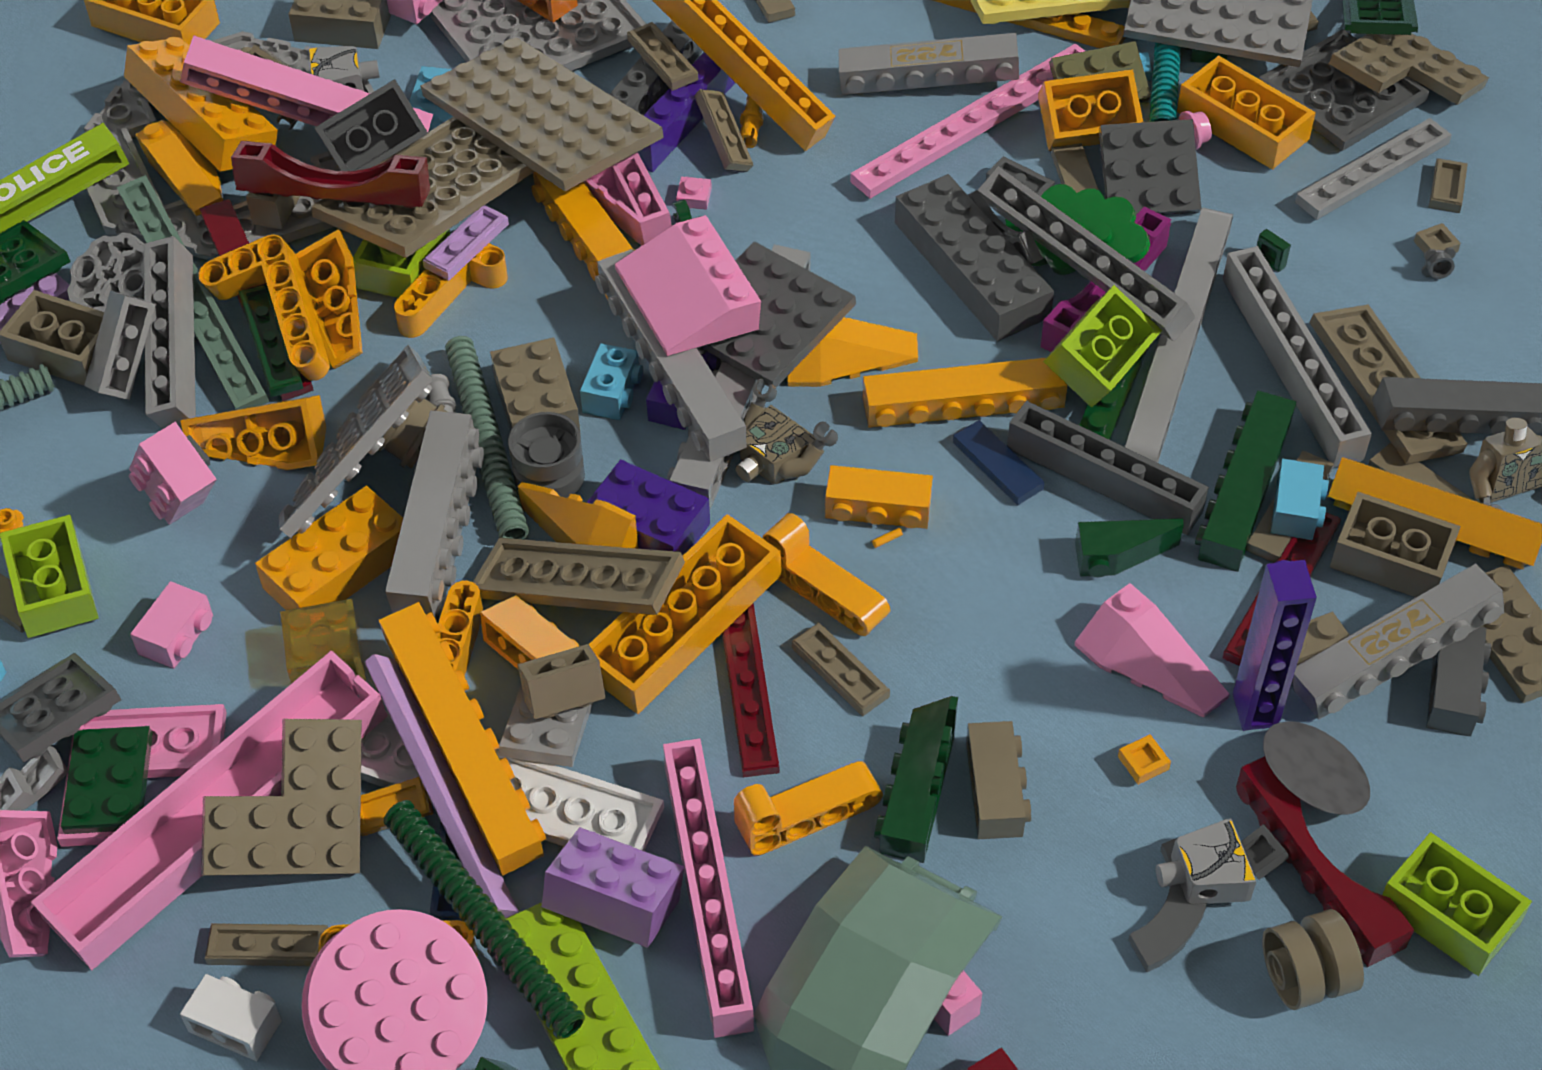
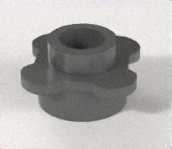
M1448 247L1444 250H1427L1424 254L1426 261L1425 266L1421 269L1422 274L1436 279L1449 276L1455 267L1452 260L1456 255L1454 249Z

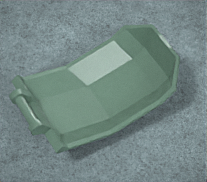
M865 846L814 907L767 985L753 1015L770 1069L906 1070L955 981L991 932L997 930L1003 916L974 902L977 895L976 890L968 886L961 888L920 867L919 861L908 856L902 863H898Z

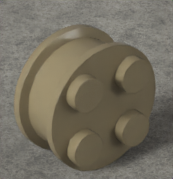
M425 398L420 403L414 400L406 409L409 415L405 421L396 429L391 426L383 436L385 442L378 452L385 449L401 460V467L408 466L412 469L419 457L430 410L447 412L444 410L445 406L443 404L435 406Z

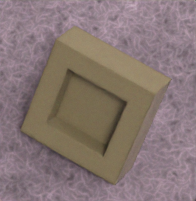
M1443 223L1416 232L1414 238L1415 244L1424 254L1429 249L1444 250L1448 247L1453 248L1457 253L1461 244Z

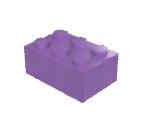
M579 827L545 871L541 907L648 948L680 901L685 866Z

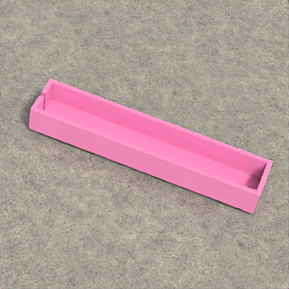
M331 650L31 901V903L44 921L92 971L203 876L201 875L204 796H281L283 719L362 720V739L388 716L380 694L359 675L355 676L354 671Z

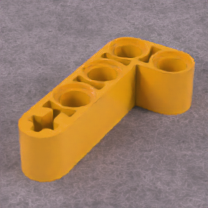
M488 243L449 281L425 269L394 303L400 334L408 338L421 336L471 281L490 289L502 287L508 280L503 250Z
M787 513L763 535L762 538L780 550L782 575L778 580L860 636L868 635L890 613L889 603L879 592L809 546V530L803 520L797 515Z
M459 581L450 587L438 622L440 632L436 633L439 642L446 640L455 660L450 663L454 671L461 669L464 676L481 625L480 612L483 611L480 590L471 581Z
M857 761L772 797L768 795L766 789L761 784L748 786L741 790L734 798V822L753 855H762L871 809L881 801L883 792L866 763Z

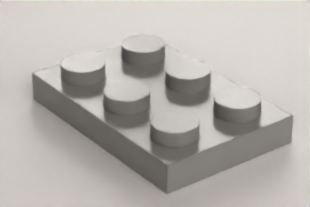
M521 685L499 744V757L573 767L593 704L587 707L568 709L559 712L553 717L534 719L524 701Z

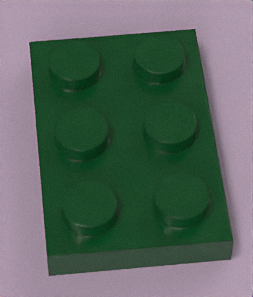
M150 726L78 730L74 734L61 828L64 834L115 832L144 808L153 736Z

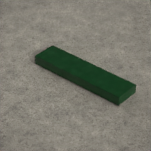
M267 284L238 291L271 397L303 389L299 371L289 360Z

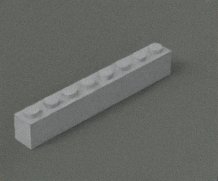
M999 166L978 189V192L989 207L1023 232L1030 230L1035 241L1103 291L1107 292L1115 285L1171 341L1174 342L1195 318L1185 300Z
M1255 246L1228 253L1223 282L1292 399L1297 401L1296 406L1330 462L1334 463L1333 468L1339 466L1342 457L1354 461L1364 460L1372 433L1259 247Z
M634 249L597 261L599 275L595 276V281L601 294L606 293L612 313L615 316H620L627 337H633L635 340L638 355L642 360L646 358L648 361L650 373L654 381H660L663 385V392L667 402L670 405L674 404L677 408V415L681 425L684 428L688 427L690 429L696 449L698 451L703 450L711 462L747 448L746 425L697 348L667 356L617 273L615 263L632 253Z

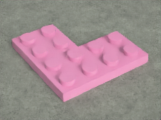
M224 704L115 709L102 716L94 717L80 726L79 730L150 726L153 736L147 778L178 777L186 773L224 741L227 712ZM73 734L72 744H71V751H70V758H69V764H68V771H69V766H70V759H71V752H72L74 734ZM67 774L57 840L61 847L99 845L114 832L64 834L61 828L68 780Z

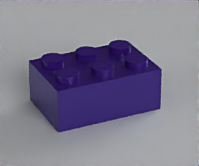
M621 459L586 502L593 504L596 499L606 501L635 515L638 549L681 552L683 556L697 543L710 525L709 498Z

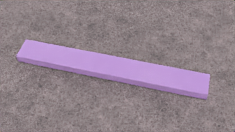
M373 654L365 661V665L463 868H466L469 876L475 879L476 885H480L483 889V894L489 896L490 902L497 906V911H501L506 919L515 915L519 910L396 659Z

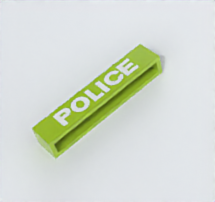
M104 123L0 180V233L23 220L28 222L129 165L119 142Z

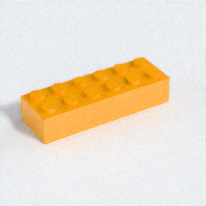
M169 37L166 40L143 41L139 44L127 45L124 78L220 172L233 169L231 156L241 141L272 143L276 145L278 130L252 105L180 82L184 60L190 47L180 37Z
M728 514L683 555L685 563L657 615L622 612L589 643V646L600 662L604 689L637 715L782 575L780 550Z

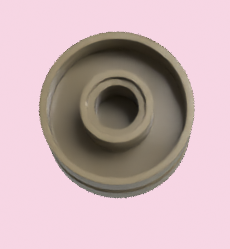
M1329 909L1306 916L1302 919L1301 925L1296 921H1289L1265 929L1262 946L1266 967L1279 997L1291 1010H1298L1320 1003L1325 995L1330 998H1337L1359 991L1362 988L1364 969L1361 954L1349 925L1337 911Z

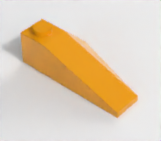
M160 120L157 123H151L135 134L150 165L196 216L201 214L199 208L224 201L217 168L169 121Z

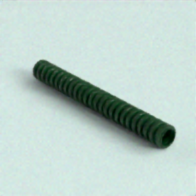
M404 800L394 804L384 816L383 822L387 828H390L391 833L397 836L399 843L404 845V849L407 853H410L411 858L417 862L419 868L424 870V874L427 878L431 879L432 884L438 887L439 893L445 896V900L448 904L452 905V909L459 913L460 919L466 922L468 929L473 930V935L476 939L480 940L481 945L484 948H488V954L491 957H495L494 961L498 966H502V971L505 975H509V980L512 984H517V990L520 993H524L523 997L525 1000L531 1002V1007L534 1011L539 1012L538 1016L542 1021H546V1026L549 1030H554V1036L557 1039H565L573 1035L582 1026L585 1020L584 1013L581 1010H577L578 1006L574 1001H570V996L567 992H562V986L559 983H555L556 979L552 974H548L546 966L540 964V959L533 955L534 952L530 947L526 946L524 939L519 938L518 932L515 929H511L512 925L510 922L504 920L505 917L502 912L497 911V906L490 902L487 894H483V889L480 885H476L475 879L469 876L467 869L462 868L461 862L455 859L453 852L448 850V846L442 842L438 834H435L434 829L428 825L427 820L421 817L418 809H414L413 803L409 800Z

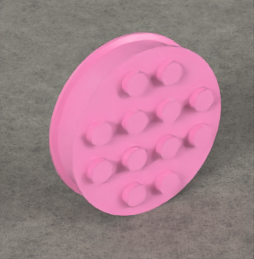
M401 909L386 910L364 916L336 933L314 958L308 970L302 992L301 1007L304 1030L312 1050L327 1070H456L463 1064L476 1046L485 1023L487 987L482 967L467 941L454 928L434 916Z

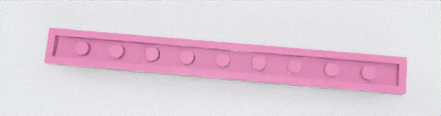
M1073 44L1051 58L1084 52L1085 50L1077 44ZM1051 58L1021 74L1019 79L1009 81L853 171L850 176V182L871 199L1039 100L1038 92L1043 82L1054 80L1049 65Z

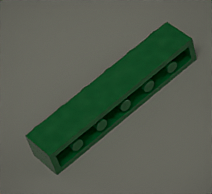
M1257 390L1253 403L1246 402L1241 421H1244L1245 425L1244 427L1238 425L1232 441V445H1235L1236 449L1235 451L1229 449L1223 465V469L1227 470L1226 475L1219 474L1214 489V494L1218 495L1217 500H1209L1204 519L1209 520L1207 526L1201 524L1196 536L1195 544L1200 546L1198 560L1233 571H1239L1247 543L1252 535L1288 434L1297 401Z

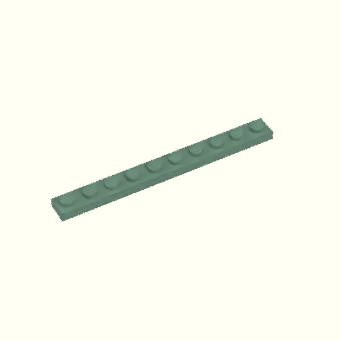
M146 175L117 187L145 243L174 236L184 246ZM193 262L195 336L235 410L268 403L269 400L214 298L210 291L200 282L199 271Z

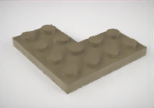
M1412 33L1411 35L1367 34L1333 53L1329 62L1331 66L1377 93L1408 76L1456 105L1485 88L1489 77L1481 73L1479 68L1473 65H1466L1456 59L1453 53L1440 50L1433 46L1427 38L1416 36Z
M1505 565L1485 572L1503 590L1504 614L1500 615L1494 622L1484 624L1481 627L1487 628L1485 642L1491 643L1489 658L1523 704L1542 696V610L1509 566Z
M283 719L281 796L203 797L201 875L360 873L362 720Z

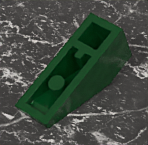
M1183 519L1078 522L1075 547L1080 577L1117 575L1179 546L1184 526Z

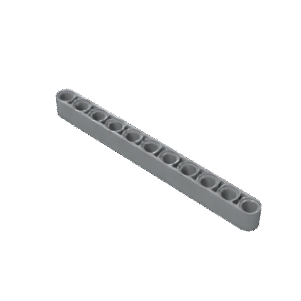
M1203 207L1201 209L1175 290V294L1188 303L1195 318L1174 342L1161 333L1127 438L1126 448L1157 463L1159 462L1233 220V214Z

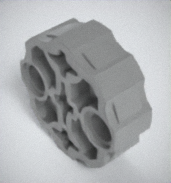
M124 232L112 237L104 235L91 242L87 251L76 258L70 269L71 283L67 289L70 301L104 312L110 291L145 300L144 243L136 236Z

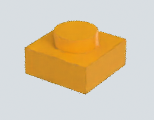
M1151 734L1120 748L1118 752L1119 760L1138 785L1170 769V759Z

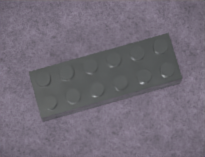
M949 174L896 196L895 224L997 342L1044 321L1052 312L1054 290Z

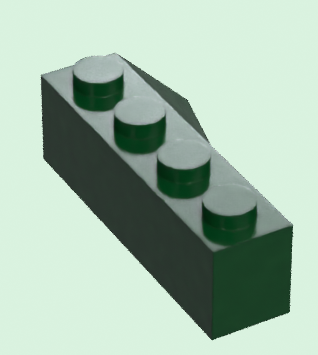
M949 696L914 708L910 722L902 723L899 736V744H903L902 753L895 752L891 766V775H896L894 784L886 785L882 805L887 807L885 816H878L874 838L880 839V853L883 855L906 859L909 856L920 863L925 862L955 739L959 697Z

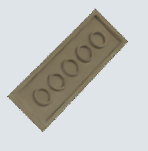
M1369 304L1313 313L1309 322L1379 424L1372 398L1382 378L1421 377ZM1383 430L1406 464L1460 454L1464 452L1467 446V442L1460 433Z
M499 538L473 582L480 590L481 599L505 601L516 595L525 603L657 615L685 561L681 552Z

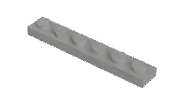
M1429 118L1297 193L1295 203L1318 220L1448 145L1452 134Z

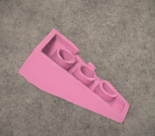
M1131 583L1104 601L1075 641V646L1099 668L1109 673L1114 670L1131 678L1130 683L1140 688L1143 685L1162 693L1165 700L1203 718L1229 698L1230 694L1159 608Z
M0 810V939L9 958L43 957L48 953L50 926L44 921L31 901L52 885L55 877L51 876L52 860L57 857L58 845L50 811Z

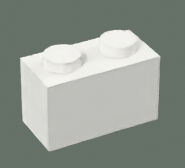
M205 974L180 1013L188 1032L254 1061L259 1059L282 1022L275 1005L276 1002L269 995L260 991H255L254 994L243 990L237 982L228 977L222 976L220 979H217L208 974Z

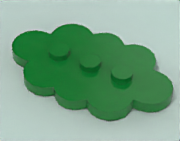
M1066 184L1051 186L1041 195L1047 202L1132 263L1140 261L1149 251V236L1142 226L1135 223V210L1127 199L1123 197L1105 199L1099 190L1093 188L1084 189L1076 193L1071 186ZM1005 219L1006 225L1009 228L1018 232H1023L1010 221ZM1035 241L1043 259L1031 264L1032 266L1048 264L1052 271L1058 275H1067L1076 271Z

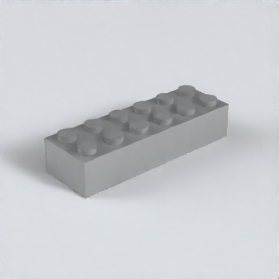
M430 410L385 590L392 613L419 602L425 614L432 612L438 624L448 588L455 584L456 567L454 562L456 556H461L463 536H461L463 526H468L470 506H468L469 498L474 497L476 494V468L482 467L484 459V449L479 447L478 444L479 429L474 428L471 414Z

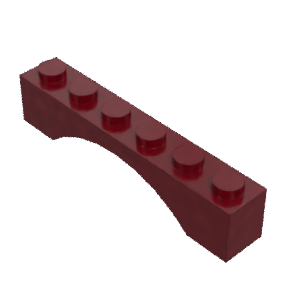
M241 141L231 156L236 190L249 191L253 194L271 193L284 197L303 196L312 199L325 198L341 200L343 202L357 201L375 205L390 204L415 208L423 206L430 192L427 157L394 155L384 163L368 169L334 171L303 163L284 153L272 143Z
M1264 756L1242 766L1236 784L1239 798L1244 804L1250 805L1257 815L1259 825L1262 826L1264 824L1290 857L1286 862L1292 863L1300 874L1305 889L1310 894L1316 896L1322 904L1323 910L1333 909L1345 919L1356 939L1364 964L1367 967L1372 966L1406 949L1414 928L1391 898L1373 892L1351 880L1337 869L1319 850L1307 829L1302 815L1300 798L1280 782L1271 770L1266 757Z

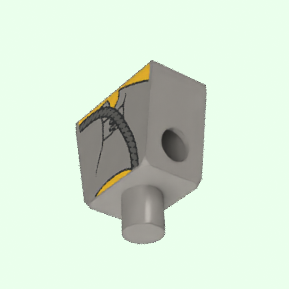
M354 46L309 47L312 75L364 91L362 80L380 78L377 60L360 62L357 48Z
M1232 818L1178 837L1174 842L1171 854L1172 861L1156 865V876L1159 885L1167 887L1181 884L1185 898L1191 904L1250 901L1256 885L1255 876Z

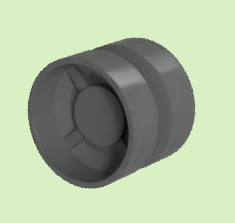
M538 412L524 417L515 424L509 434L508 445L517 490L519 484L525 482L554 489L559 496L568 498L571 493L576 494L583 485L585 470L581 435L574 421L559 413Z

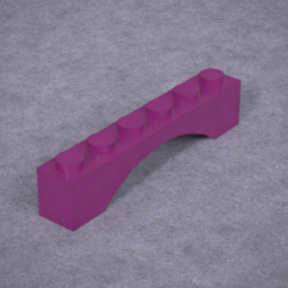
M1143 207L1136 215L1135 223L1142 226L1147 232L1150 239V247L1144 258L1133 263L1144 272L1167 247L1172 220L1147 207ZM1090 282L1076 296L1060 301L1043 321L1040 347L1052 352L1092 305L1106 292L1093 282Z

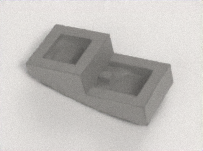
M49 746L41 756L30 759L21 771L9 767L0 777V810H25L47 794L69 773L55 747Z

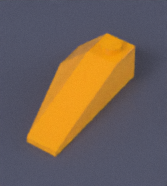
M339 229L296 253L326 353L334 369L363 353L353 256Z
M844 317L788 375V387H821L831 384L832 379L849 376L850 379L860 377V372L875 368L884 371L918 362L917 333Z
M320 395L180 420L185 436L190 435L208 457L231 459L247 462L248 464H261L277 467L278 469L291 470L315 466L317 464L316 461L323 453L326 423Z
M525 482L519 484L518 491L522 509L555 542L638 549L635 515L606 501L596 499L591 504L582 502L583 500L580 495L571 493L568 498L559 496L551 488Z

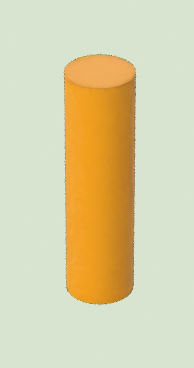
M897 528L872 540L873 546L877 548L902 536V530Z

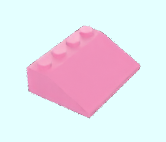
M706 215L674 224L615 263L617 273L667 356L759 330L761 300Z

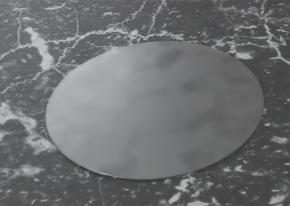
M1280 722L1267 730L1263 739V750L1266 760L1276 777L1294 795L1320 810L1341 815L1359 812L1367 805L1370 799V784L1367 775L1355 756L1338 740L1318 728L1300 722Z

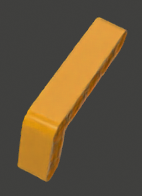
M275 234L267 235L203 264L198 273L199 280L219 300L230 299L239 295L238 291L267 283L289 360L310 381H317L325 377L330 368L326 349L298 258L282 237Z

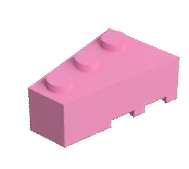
M638 152L583 181L611 220L641 246L672 226L670 213Z

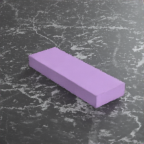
M486 205L482 206L423 259L424 268L449 281L509 225L508 216Z

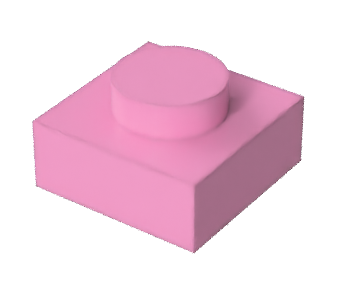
M681 177L676 201L685 199L689 208L707 210L712 189L711 179Z

